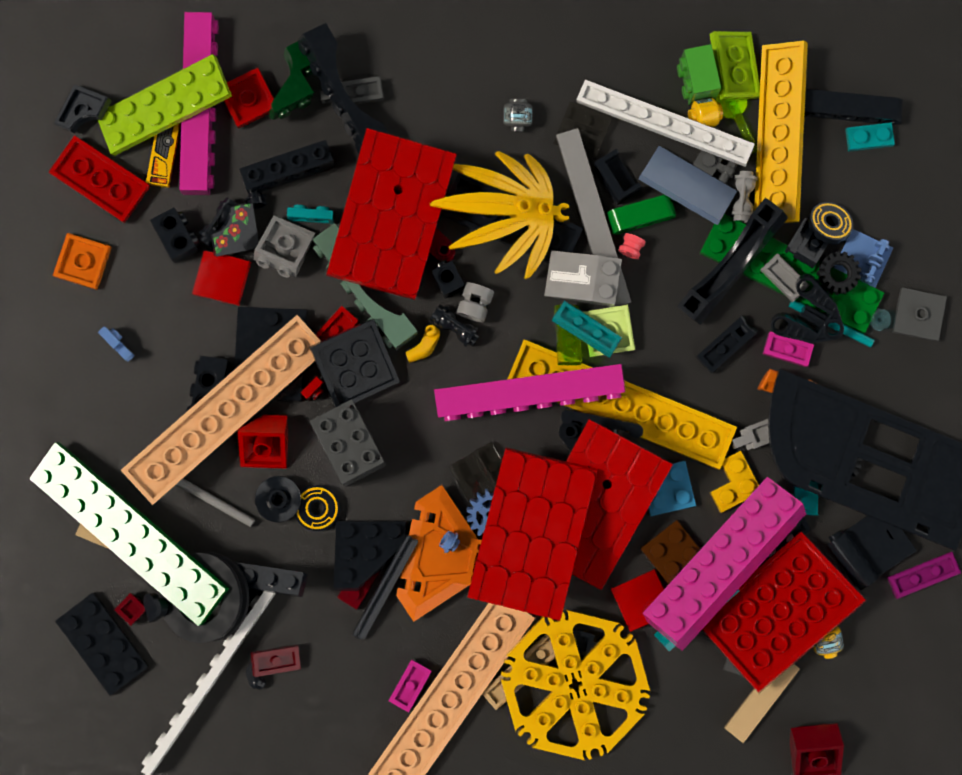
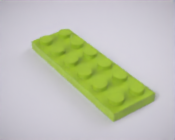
M212 54L110 106L103 119L98 120L110 154L116 156L232 97L218 59Z

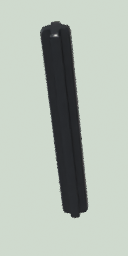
M406 535L353 631V636L364 640L418 543V540L413 536Z

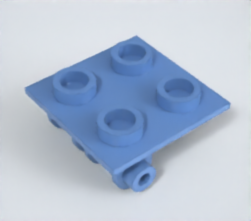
M853 229L841 253L847 252L848 256H854L855 262L859 261L858 268L861 267L862 270L860 272V281L875 288L893 247L889 246L890 242L881 239V241H878ZM834 266L835 269L847 274V270L843 266Z

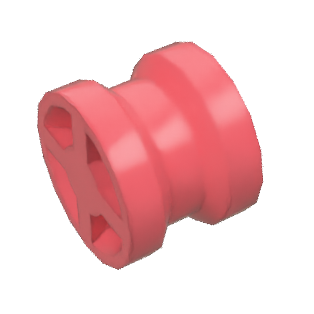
M625 233L624 243L620 245L618 251L627 257L639 259L641 255L640 249L645 246L646 241L636 235Z

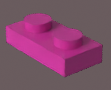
M770 331L763 355L808 367L814 344L782 337Z
M411 659L389 702L409 713L432 670Z

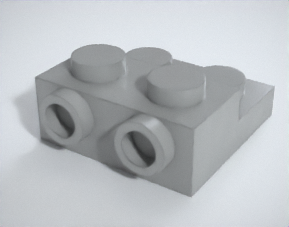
M273 216L254 250V260L262 268L267 269L270 266L277 269V272L283 277L288 278L291 275L296 278L305 261V255L313 242V238H315V233L277 216Z

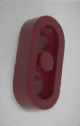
M437 228L434 232L429 254L438 262L446 260L448 263L455 257V249H449V246L453 243ZM442 247L448 248L446 254L440 253Z

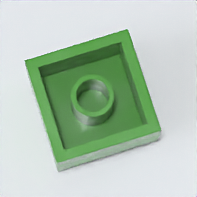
M712 45L685 49L677 65L678 76L683 78L682 95L684 100H688L689 106L694 101L700 99L714 98L716 100L721 90V84Z

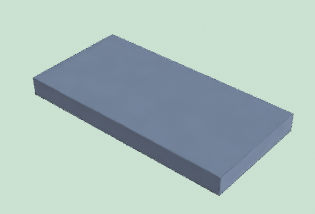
M658 146L639 177L640 181L716 225L719 224L737 193L735 189L661 146Z

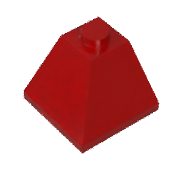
M263 415L238 429L240 467L287 468L288 416Z

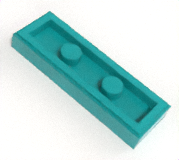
M566 301L562 303L551 320L609 358L622 339L621 336Z

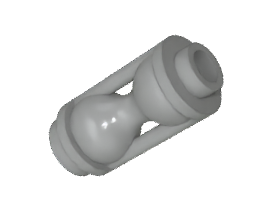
M740 171V175H735V185L740 193V198L735 202L731 212L733 221L747 223L753 213V204L749 200V194L754 190L758 177L753 176L754 172Z

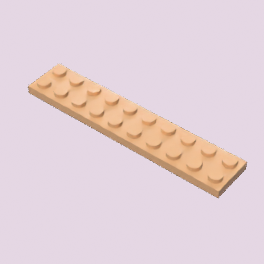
M296 315L122 468L121 471L146 499L154 505L315 362L309 346L320 342V339Z
M488 603L368 775H426L504 663V659L508 658L506 654L520 641L535 618L527 612Z

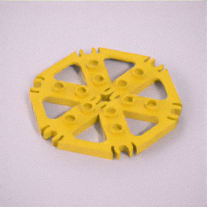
M566 609L568 619H565V613L563 612L560 621H553V619L547 617L549 621L547 625L545 617H542L506 654V656L513 657L515 660L504 659V663L510 664L512 667L509 672L501 671V675L507 678L510 677V679H500L515 731L524 725L518 730V735L521 737L525 732L531 734L530 738L526 741L528 745L532 744L536 738L537 741L532 745V748L585 760L583 757V750H585V754L590 760L592 759L590 754L592 749H598L600 756H603L604 751L601 746L604 744L608 754L645 715L644 712H638L636 709L647 710L646 706L639 704V700L642 697L650 698V695L640 690L650 691L636 639L634 638L631 643L627 644V642L632 640V634L629 633L626 637L622 638L620 636V632L624 629L622 625H619L613 631L619 622ZM581 623L603 629L605 636L581 660L573 634V627ZM547 634L550 637L558 668L524 658V651L539 635ZM628 654L631 657L636 674L635 684L627 685L599 678L620 655ZM571 673H573L574 678H576L578 682L581 681L582 683L578 686L579 696H577V692L573 689V687L569 688V685L572 684L573 679ZM523 684L551 691L528 716H523L520 713L514 693L516 686ZM593 702L626 710L627 719L612 735L605 736L601 733ZM569 709L578 737V743L573 747L550 742L546 736L547 732Z

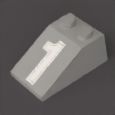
M551 251L544 296L612 307L616 301L622 259L600 255Z

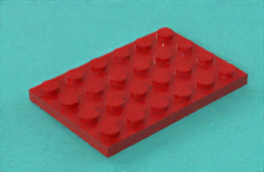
M800 532L755 570L739 588L740 591L716 613L702 630L759 694L861 607L866 600L815 545Z

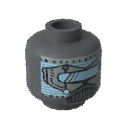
M509 99V103H506L503 107V124L511 127L513 132H524V127L532 125L533 106L527 103V99Z

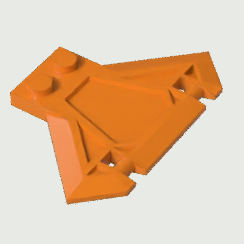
M443 485L415 503L414 510L421 511L419 520L412 519L409 535L416 538L418 543L400 575V578L407 579L405 589L398 588L396 594L413 622L471 584L482 541L471 530ZM430 513L436 514L434 523L428 522ZM448 531L454 534L458 533L457 539L460 540V543L456 550L444 553V549L439 547L443 536ZM416 582H421L420 592L414 591Z

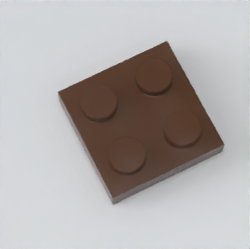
M677 520L640 548L668 585L700 551L699 547Z

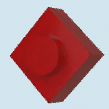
M316 376L300 393L308 401L312 398L316 400L324 392L322 388L325 384Z

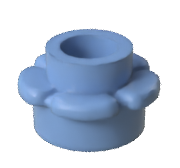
M448 531L443 536L439 547L444 549V553L456 550L460 543V540L457 539L458 533L454 534Z

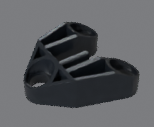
M803 274L795 283L798 294L810 301L811 304L825 311V314L808 304L803 306L799 315L816 324L817 326L815 327L797 316L780 312L771 319L772 331L782 337L809 343L840 338L844 333V325L835 299L814 276ZM808 280L813 283V287L808 291L800 289V284L803 281ZM779 319H785L788 322V325L783 329L775 328V322ZM830 323H838L840 329L837 333L831 334L827 331V326Z

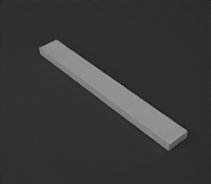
M579 129L557 134L558 145L592 255L618 258ZM621 268L616 301L612 307L631 303Z

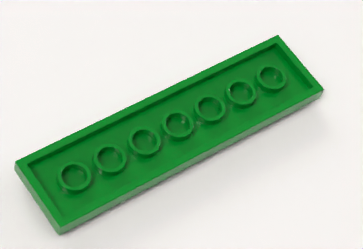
M724 214L719 224L713 225L699 254L720 263L735 244L746 224L740 221H733L732 217ZM771 238L742 275L784 295L760 271L777 253L800 276L811 274L816 279L819 278L817 271L821 261L818 260L815 267L811 268L794 258V254L789 251L788 253L784 252L788 246L787 244ZM833 267L831 268V277L835 281L842 282L846 280V273ZM806 280V282L810 285L805 290L808 291L813 287V283L811 281ZM859 280L857 286L846 294H830L835 299L843 324L864 334L884 292ZM799 296L796 299L797 301L805 305L808 304L825 314V311L811 304L810 301H808L807 299Z

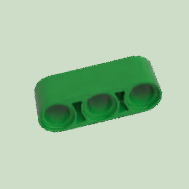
M666 195L618 207L607 212L614 235L668 221L676 217L672 199Z

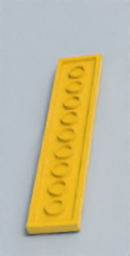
M524 339L507 380L593 367ZM625 380L626 392L621 393V398L607 399V395L598 396V401L584 402L583 398L575 399V404L563 405L579 412L637 423L643 428V435L640 438L718 470L721 469L737 429L734 425Z

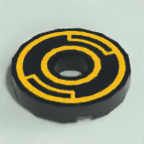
M822 202L811 210L808 216V226L810 230L812 228L815 232L814 236L817 239L829 244H839L850 236L853 230V220L850 213L844 207L832 202ZM826 220L832 221L835 226L828 225Z
M320 485L309 486L300 492L301 504L298 512L295 514L299 524L308 530L316 532L332 527L338 519L341 510L340 501L336 494L329 488ZM314 502H321L324 506V510L320 515H314L311 512V506Z

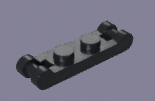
M569 409L561 413V420L565 424L578 421L583 422L582 427H585L590 419L616 434H619V430L629 432L634 438H639L643 435V428L637 423Z

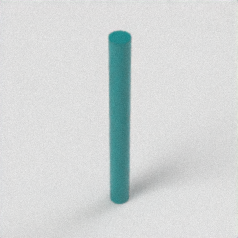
M797 300L793 303L790 301L788 307L800 313L803 306H805V304ZM830 323L828 327L836 331L840 329L838 323ZM844 325V335L871 348L874 339Z

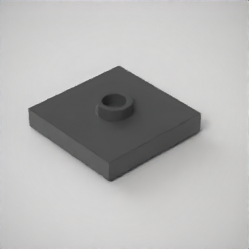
M900 288L892 333L938 342L947 297Z

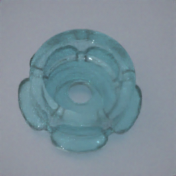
M877 308L872 314L870 325L873 326L874 330L882 331L890 326L891 318L888 311Z

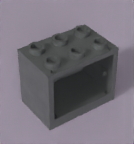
M352 399L310 421L339 480L344 486L347 487L387 466Z

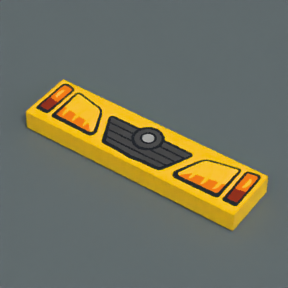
M181 123L154 136L146 178L147 184L170 188Z

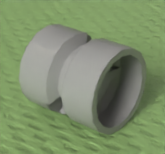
M467 282L462 294L464 300L460 301L456 314L472 321L484 323L488 313L486 305L491 303L494 291L487 287ZM472 299L480 300V303L473 302Z

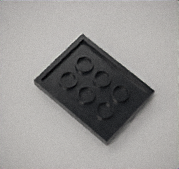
M238 307L234 370L296 315L307 325V310ZM304 371L272 400L302 402V394L300 392L303 390Z

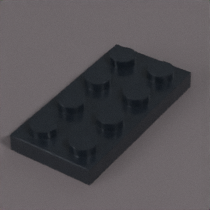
M92 592L55 621L109 696H112L149 667L95 592Z

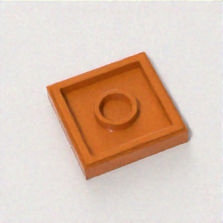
M67 233L52 276L98 290L112 247Z

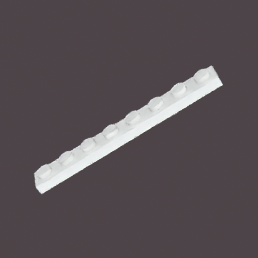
M588 80L584 81L577 97V103L744 167H746L755 145L752 142Z

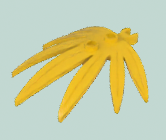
M500 151L495 153L527 188L507 176L485 168L454 164L452 170L516 196L503 193L478 192L459 194L432 201L430 203L432 207L472 214L511 217L510 219L491 223L467 234L451 244L449 249L465 248L487 243L528 226V230L518 238L503 257L495 270V274L500 273L516 262L536 239L524 279L530 278L543 261L550 246L554 226L553 218L558 222L568 220L569 216L562 215L561 210H566L569 208V205L566 203H561L557 206L553 205V189L550 179L541 164L530 154L524 155L530 169L529 172L512 157Z

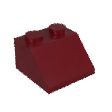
M838 723L791 728L790 750L793 775H841L844 743Z

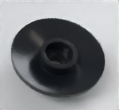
M283 476L270 477L264 480L256 491V508L259 514L268 521L285 522L291 519L300 508V490L289 478ZM279 495L283 497L281 504L276 502V497Z

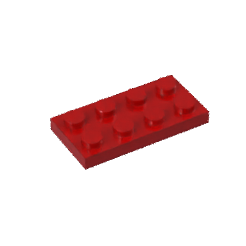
M75 135L48 172L124 224L150 188L149 184Z

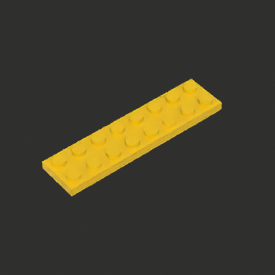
M804 40L762 45L756 176L758 179L755 186L754 211L766 197L788 216L784 223L799 222L808 48V43Z

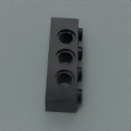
M323 140L239 168L249 194L252 191L263 192L334 168L335 164L327 141Z
M200 355L199 361L196 360L194 365V374H197L196 381L191 384L190 397H193L191 406L187 407L186 412L229 375L230 361ZM209 375L214 376V384L210 387H205L204 379Z

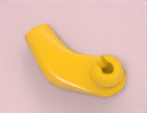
M428 325L425 328L421 342L414 348L406 351L409 363L427 358L432 354L440 338V330L435 325Z

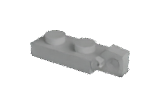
M768 419L741 430V437L733 439L731 442L733 449L745 445L747 450L768 444Z

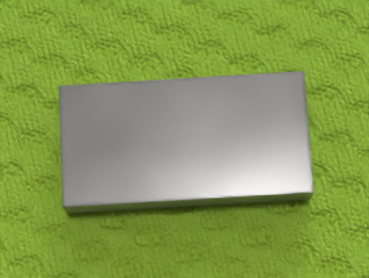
M777 253L760 271L793 303L800 296L795 287V283L800 275ZM803 281L800 284V289L805 291L810 285Z

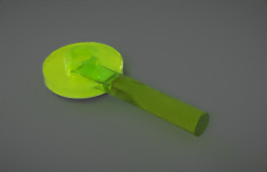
M718 94L716 101L720 102L722 106L723 117L734 118L743 139L755 144L751 155L757 153V144L742 115L747 107V99L720 100Z

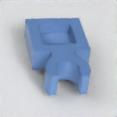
M104 326L98 331L124 360L129 362L135 356L120 341L123 337L114 328L109 330Z

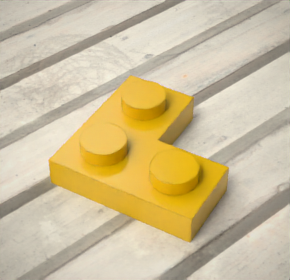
M741 451L725 458L722 468L730 482L710 492L720 513L745 501L759 486Z

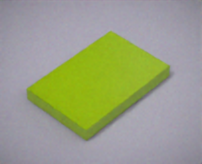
M713 31L710 33L711 45L721 84L720 100L759 99L760 83L752 33Z

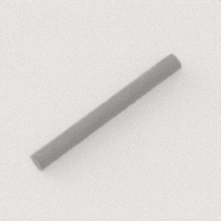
M184 478L176 484L245 525L253 526L254 518Z

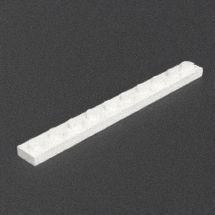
M263 592L261 596L257 594L249 605L252 607V610L246 615L237 632L227 637L223 643V646L226 648L222 654L217 653L209 664L212 666L209 673L201 675L196 683L199 686L194 694L189 693L182 703L185 708L181 714L177 712L169 722L172 727L168 733L163 732L155 743L158 745L155 752H149L143 760L144 768L141 771L142 773L152 775L276 593Z

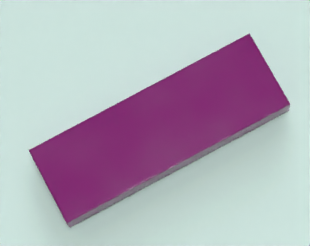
M951 551L888 576L887 579L895 598L899 599L961 574V570Z

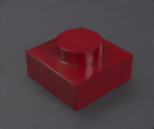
M130 593L114 609L130 626H133L146 612L144 604L133 593Z

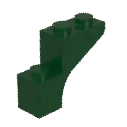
M298 41L285 48L283 57L289 66L290 75L271 104L269 116L272 121L277 118H286L291 114V111L297 108H306L310 105L314 94L305 77L313 74L310 69V62L306 55L304 56L301 53Z

